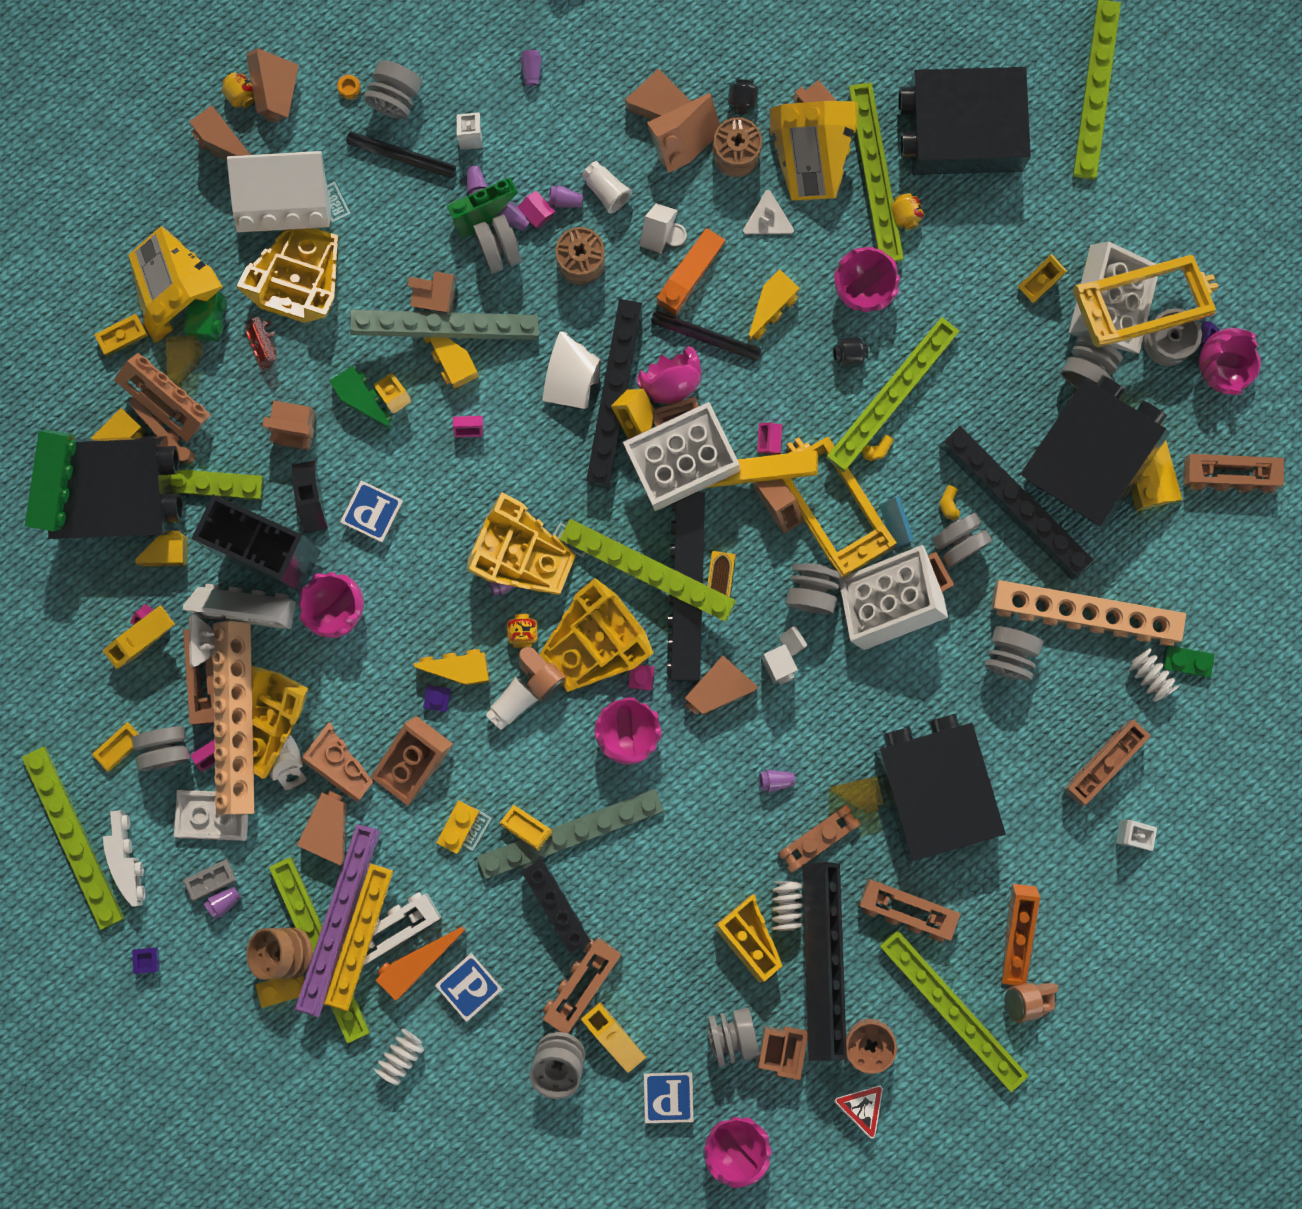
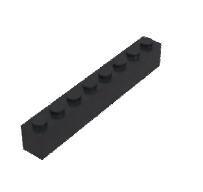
M619 299L587 473V486L610 489L621 431V424L611 405L628 390L642 314L641 302Z
M961 426L943 441L940 448L1071 580L1077 577L1094 560Z
M695 492L672 503L671 511L676 512V521H671V535H675V544H670V558H675L674 567L670 568L703 584L705 492ZM669 594V605H673V614H668V628H673L672 638H668L667 652H672V661H667V675H671V681L699 682L702 610Z
M818 862L802 864L809 1061L847 1060L840 863Z

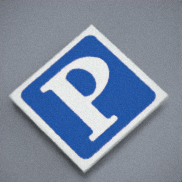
M361 480L340 523L383 542L403 500Z
M472 953L435 985L466 1022L503 990Z
M692 1072L644 1073L645 1123L694 1122Z

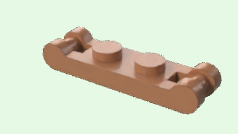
M132 397L130 400L131 407L157 436H167L168 446L177 447L179 460L186 465L192 464L195 460L194 453L186 447H181L178 443L180 438L172 429L167 431L163 427L164 422Z
M848 805L836 811L777 853L788 864L787 868L790 873L796 871L802 864L807 863L861 825L857 818L854 819L850 813L851 809ZM841 817L847 824L843 828L836 822ZM796 849L802 856L797 860L792 855V852Z

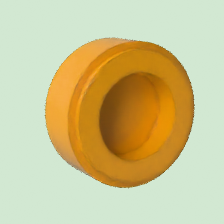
M345 75L339 79L337 89L343 98L352 100L359 96L361 85L355 76Z

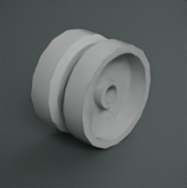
M504 214L493 218L494 234L491 233L488 224L485 222L473 226L491 274L503 270L500 255H504L507 264L511 267L522 263L516 237L512 228L509 227Z
M1177 308L1165 310L1164 312L1159 314L1154 320L1174 315L1177 313H1181L1186 310ZM1196 320L1144 335L1143 345L1145 352L1157 364L1164 366L1180 364L1192 355L1201 343L1202 331L1200 323Z
M976 512L964 519L961 518L931 539L937 550L953 546L942 557L948 568L956 565L993 541L987 530H982L975 535L971 534L982 524Z
M184 727L163 728L133 736L131 738L133 750L138 752L150 751L139 755L135 759L138 771L164 769L191 760L188 747H172L186 739Z

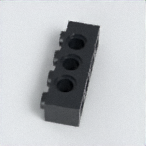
M539 856L521 867V873L569 953L572 954L590 943V936L543 857Z

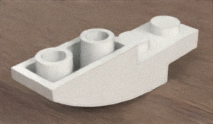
M110 811L112 836H103L107 863L112 877L125 899L131 906L143 905L142 900H145L146 897L145 888L141 886V876L144 874L143 863L139 862V857L129 858V853H132L131 839H128L127 829H130V817L126 815V811Z

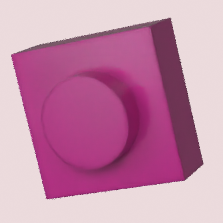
M639 665L631 669L628 688L652 691L654 666Z

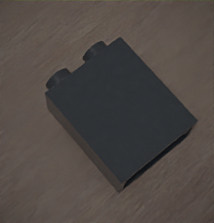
M1026 67L914 70L909 86L899 87V115H910L911 131L901 132L900 155L902 160L912 159L913 175L1023 172L1031 158Z
M1102 375L1096 385L1084 378L1020 475L1105 530L1169 436V433L1165 427L1161 426L1167 417L1163 411L1144 400L1137 409L1132 408L1120 400L1127 390L1115 381Z
M167 436L74 440L76 441V451L74 455H71L70 465L73 466L71 478L67 481L69 498L64 503L63 512L66 514L65 523L59 530L48 531V539L159 535L174 530V522H181L183 518L182 497L179 493L171 494L170 475H177L180 467L177 447L168 446Z
M214 494L191 538L213 554L298 593L305 586L321 553L302 534Z
M956 714L928 721L932 734L919 738H913L910 727L882 734L886 747L875 750L907 861H916L1006 835L973 722L960 726Z

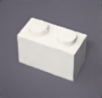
M786 644L762 656L761 659L773 684L779 681L780 685L795 678L794 674L798 669Z

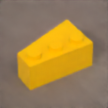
M752 894L713 927L756 980L761 983L765 982L782 967V963L766 928L764 917L761 915L756 902V897Z

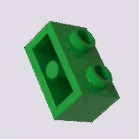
M218 291L208 301L199 299L192 301L188 305L184 333L193 340L219 341L220 334L223 332V312L227 308L226 297Z

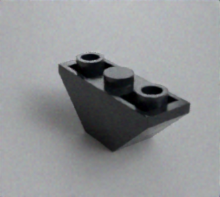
M316 461L293 464L292 485L304 533L328 529Z

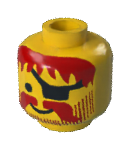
M235 72L226 76L222 81L221 91L229 103L236 108H247L252 105L254 94L251 81L247 76Z
M911 193L896 197L891 205L896 224H898V227H905V230L918 227V222L924 217L919 198L912 196Z
M515 614V619L507 622V641L513 645V648H532V644L538 640L537 621L529 619V614Z

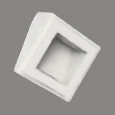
M795 626L779 637L782 644H786L791 656L807 647V643Z

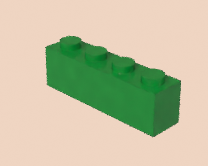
M47 429L38 431L25 519L26 527L56 531L64 525L66 514L63 512L64 503L69 498L67 481L71 478L73 466L70 465L71 455H74L76 451V441H74L73 434Z

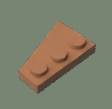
M329 722L300 760L358 803L373 781L358 760L353 758L346 748L347 745L343 739L340 740L334 731V727Z

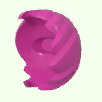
M874 247L855 248L839 261V266L834 274L835 289L842 302L851 309L861 310L862 312L878 311L889 305L899 293L900 276L897 274V265L894 259L884 251Z
M1225 328L1217 331L1207 339L1200 353L1199 369L1203 380L1206 381L1208 386L1220 393L1241 395L1242 389L1248 387L1256 379L1260 371L1261 361L1256 350L1258 343L1254 340L1256 339L1254 333L1239 328Z
M689 346L683 350V354L675 355L672 360L661 355L657 364H650L647 373L640 370L637 376L640 389L645 390L649 399L655 403L673 404L680 402L690 396L701 383L702 371L699 357L694 348Z
M334 572L314 574L311 581L302 587L299 592L301 597L298 605L301 610L300 620L307 628L319 636L338 638L348 634L359 622L363 613V593L358 584L344 574L336 575Z
M635 698L616 700L603 708L594 726L595 739L603 754L612 761L623 765H633L647 759L650 753L656 750L657 743L662 737L657 712L651 710L646 703L640 704Z
M732 1117L730 1120L717 1123L706 1138L703 1150L706 1168L709 1173L720 1183L732 1188L750 1186L760 1180L769 1167L772 1154L768 1134L749 1117L743 1119Z

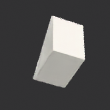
M480 113L457 115V140L460 150L483 148Z
M656 203L645 216L640 247L662 253L678 211Z
M1120 820L1116 843L1153 851L1157 827L1133 820Z

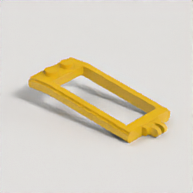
M1191 254L1098 281L1075 285L1072 292L1094 346L1100 347L1213 316L1216 313V308L1210 295L1213 294L1212 291L1217 290L1219 287L1217 283L1209 284L1215 280L1214 275L1205 276L1204 272H1200L1194 255L1192 256ZM1174 271H1183L1198 308L1115 330L1100 292Z
M798 437L794 439L798 447L797 449L791 442L786 444L790 453L816 450L818 457L824 453L828 455L834 448V444L829 437H825L812 446L808 442L803 444ZM833 464L874 531L839 552L833 547L792 479H782L796 498L801 516L834 569L841 573V579L897 546V542L881 521L849 468L842 472Z

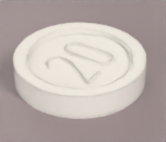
M673 223L666 243L672 247L681 246L687 237L685 228L680 224Z

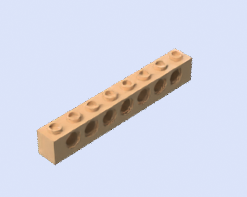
M1001 580L995 582L990 610L996 611V615L1001 617H1010L1013 614L1019 615L1020 620L1034 621V618L1043 620V624L1057 626V622L1067 624L1066 628L1075 630L1086 627L1090 628V632L1104 634V631L1113 632V636L1127 638L1128 635L1137 636L1136 640L1142 642H1151V639L1160 640V644L1165 646H1174V643L1182 641L1186 613ZM1013 596H1019L1022 599L1023 605L1021 608L1013 605ZM1037 600H1042L1046 604L1045 612L1037 610L1035 605ZM1060 604H1065L1069 608L1068 616H1063L1059 612ZM1084 608L1091 610L1093 615L1091 620H1086L1083 617L1082 612ZM1108 612L1115 615L1116 621L1114 624L1107 622L1106 614ZM1131 616L1136 617L1139 621L1137 629L1133 628L1129 623ZM1154 621L1161 623L1162 631L1160 633L1153 629Z
M225 621L214 623L212 631L214 632L212 638L215 645L212 660L214 672L213 708L216 815L254 814L251 623Z

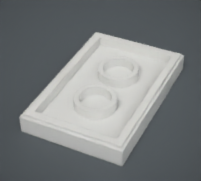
M177 790L174 838L247 841L249 814L216 815V791Z

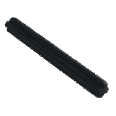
M352 131L346 137L348 145L449 178H453L456 173L455 165Z
M657 310L654 311L651 317V322L655 325L754 361H758L761 349Z

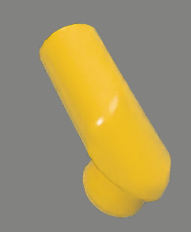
M884 435L878 445L870 447L866 445L861 451L863 458L868 461L883 459L894 439Z
M947 485L939 506L947 519L955 521L960 517V511L953 501L958 489Z

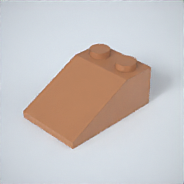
M710 93L647 122L658 158L668 173L690 163L714 140V134L720 126Z
M212 105L189 121L194 128L190 132L204 151L208 148L212 155L227 161V156L250 155Z
M415 716L403 725L371 778L408 806L442 763L452 748L453 743L418 716Z

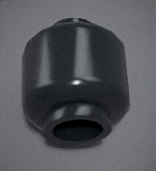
M736 79V82L729 86L728 105L735 108V113L748 114L749 110L757 107L758 86L754 85L752 80Z
M859 337L841 338L833 346L834 362L838 363L841 368L861 367L865 358H868L869 355L867 344H863Z

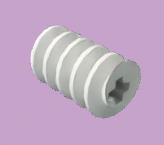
M1149 648L1131 661L1132 665L1129 670H1138L1135 678L1143 677L1144 680L1140 685H1150L1147 694L1155 692L1156 694L1152 700L1158 701L1168 696L1179 686L1172 687L1175 682L1174 678L1166 680L1169 674L1168 670L1160 672L1163 664H1154L1158 657L1156 655L1148 657L1151 652V648Z
M772 881L779 884V887L772 889V892L779 894L778 897L772 898L773 902L779 904V906L772 908L773 912L779 914V916L772 918V921L779 923L778 926L772 927V930L795 931L796 928L802 927V923L795 921V919L802 917V913L795 910L802 907V904L797 902L796 899L802 898L803 895L796 892V890L803 888V885L791 881Z
M403 1028L401 1031L405 1037L396 1036L395 1038L399 1045L391 1044L389 1046L393 1053H384L387 1061H378L381 1070L373 1068L383 1079L395 1085H399L401 1082L398 1076L405 1077L407 1074L404 1068L410 1069L412 1067L410 1060L416 1061L418 1059L416 1052L422 1053L424 1051L421 1045L422 1042L411 1032Z

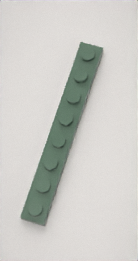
M350 310V335L538 340L539 337L538 315Z
M656 789L551 828L552 834L539 851L520 840L480 855L477 858L485 879L527 864L539 856L545 857L663 812L664 809Z

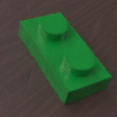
M1166 646L1162 669L1210 678L1212 676L1215 654Z

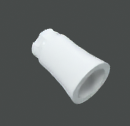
M597 161L591 163L581 175L586 181L587 186L596 194L610 214L623 207L632 195L630 188L621 183L606 167L601 166Z
M514 677L508 688L492 704V708L486 713V716L502 730L524 710L538 701V699L520 679Z

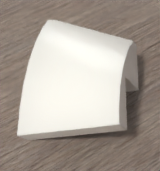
M561 331L558 334L551 354L542 401L585 409L588 408L590 386L599 383L601 359L589 353L580 343H576L567 336L566 332Z

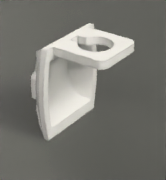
M291 735L288 736L269 771L273 781L278 779L285 790H290L307 780L300 769L302 761L300 760L299 748ZM289 774L298 776L293 782L286 781Z

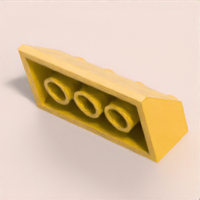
M1166 440L1131 490L1136 511L1182 500Z

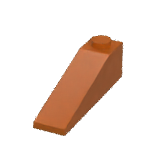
M706 228L657 296V305L676 317L726 240Z
M1012 884L1002 984L1017 986L1027 982L1040 895L1036 886Z
M462 926L400 958L391 965L386 962L378 970L377 973L380 976L376 981L395 1000H398L466 929Z

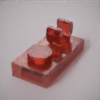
M255 317L245 326V330L262 370L270 368L277 360L276 349L270 342L275 332L268 333L264 330V328L271 324L269 320L261 322L260 317Z

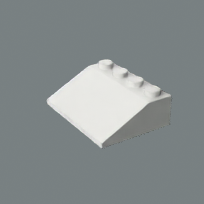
M322 151L227 156L232 211L236 232L330 227L331 207Z
M1109 241L1093 244L1089 248L1081 284L1152 266L1156 263ZM1158 276L1100 292L1116 331L1147 322ZM1076 302L1069 333L1077 337H1090ZM1144 335L1109 345L1116 349L1139 354Z
M709 402L623 442L655 511L741 471L740 464Z
M923 545L849 574L839 580L850 641L863 650L948 618L944 596Z
M205 584V588L197 587L183 605V610L195 614L199 618L246 622L252 625L291 630L295 601L289 599L290 595L275 593V597L266 596L264 591L252 590V594L242 593L243 589L229 587L228 591L219 590L220 586Z

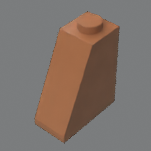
M259 48L247 52V62L257 114L265 116V119L270 122H279L282 119L288 118L299 65Z
M657 69L625 99V108L628 111L653 120L691 101Z
M782 479L751 483L783 534L803 523L797 500Z
M722 656L685 697L684 700L688 702L685 706L695 715L698 712L704 715L755 692L758 686Z
M329 791L328 794L321 793L297 846L341 866L346 857L347 803L341 801L343 796Z

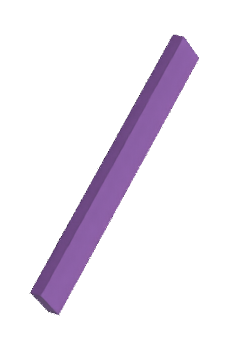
M356 824L295 1008L296 1011L315 1017L320 1016L380 831L377 829Z

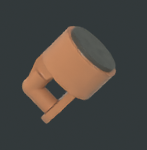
M525 647L520 651L519 666L530 678L526 687L540 702L547 701L564 686L566 676L553 662L547 664L533 648Z
M1026 983L1009 987L1004 998L1005 1008L1009 1017L1016 1023L1039 1019L1048 1012H1052L1055 1009V993L1058 992V985L1054 983L1039 985Z

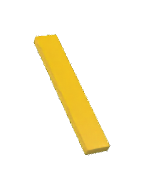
M814 450L737 459L740 464V472L706 488L818 475V454Z
M370 863L324 1003L325 1005L349 1011L394 872L393 870Z

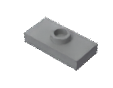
M228 859L183 880L192 902L238 881Z

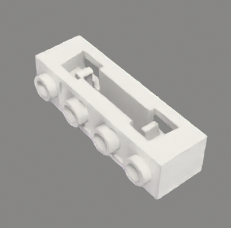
M418 892L407 899L409 904L401 908L400 905H397L387 911L388 917L381 921L378 918L373 936L406 917V913L415 907L418 910L409 915L412 923L423 917L426 920L415 927L413 925L408 926L377 945V950L366 956L364 965L442 918L428 893L421 895ZM372 940L368 951L375 947V944Z

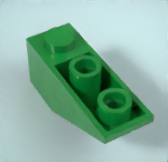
M510 177L447 205L461 239L475 234L474 225L482 222L489 224L518 193Z
M351 366L329 380L344 405L389 430L393 429L389 423L393 420L386 408L381 410L377 403L381 400L374 389L370 391L367 389L365 383L368 380L361 370L356 372L355 368Z

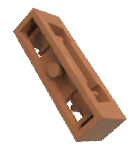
M139 353L131 357L113 379L186 442L198 433L211 416L201 404L195 402L187 395L185 390L175 385L166 374L160 372L147 358ZM131 380L134 384H136V387L141 388L142 391H137L131 384L128 383V381ZM173 416L176 421L178 420L183 424V427L181 428L170 417Z
M1189 454L1184 458L1183 486H1191L1192 490H1204L1205 487H1214L1215 491H1227L1229 488H1238V492H1251L1252 489H1261L1262 493H1275L1277 489L1284 486V458ZM1253 467H1258L1256 470H1253V476L1217 474L1214 477H1209V475L1213 474V469L1250 470Z
M184 629L190 725L194 726L214 724L212 657L205 660L208 695H211V699L199 698L202 697L200 664L195 667L190 666L189 629Z
M1134 719L1126 721L1071 779L1063 790L1080 806L1087 805L1151 735Z
M867 879L858 906L863 907L862 913L876 917L877 913L886 916L884 920L898 926L900 921L908 924L907 930L921 934L922 930L931 933L929 938L942 943L944 939L951 941L961 914L871 879ZM879 890L892 894L891 898L928 912L934 910L944 915L940 917L930 913L928 922L938 925L935 929L927 926V922L890 908L885 910L877 907L876 902L887 906L890 899L878 892Z
M599 937L596 941L591 939V942L587 944L583 950L587 954L582 961L576 960L570 969L573 975L567 982L563 979L556 990L559 993L556 1000L553 1002L550 999L542 1010L545 1013L543 1020L560 1032L569 1033L622 954ZM594 954L598 956L592 963V966L598 970L604 961L608 960L609 962L603 971L596 973L576 1003L575 1007L577 1009L568 1020L566 1017L573 1006L566 1002L560 1011L557 1009L563 999L566 1000L588 969L589 965L587 963Z

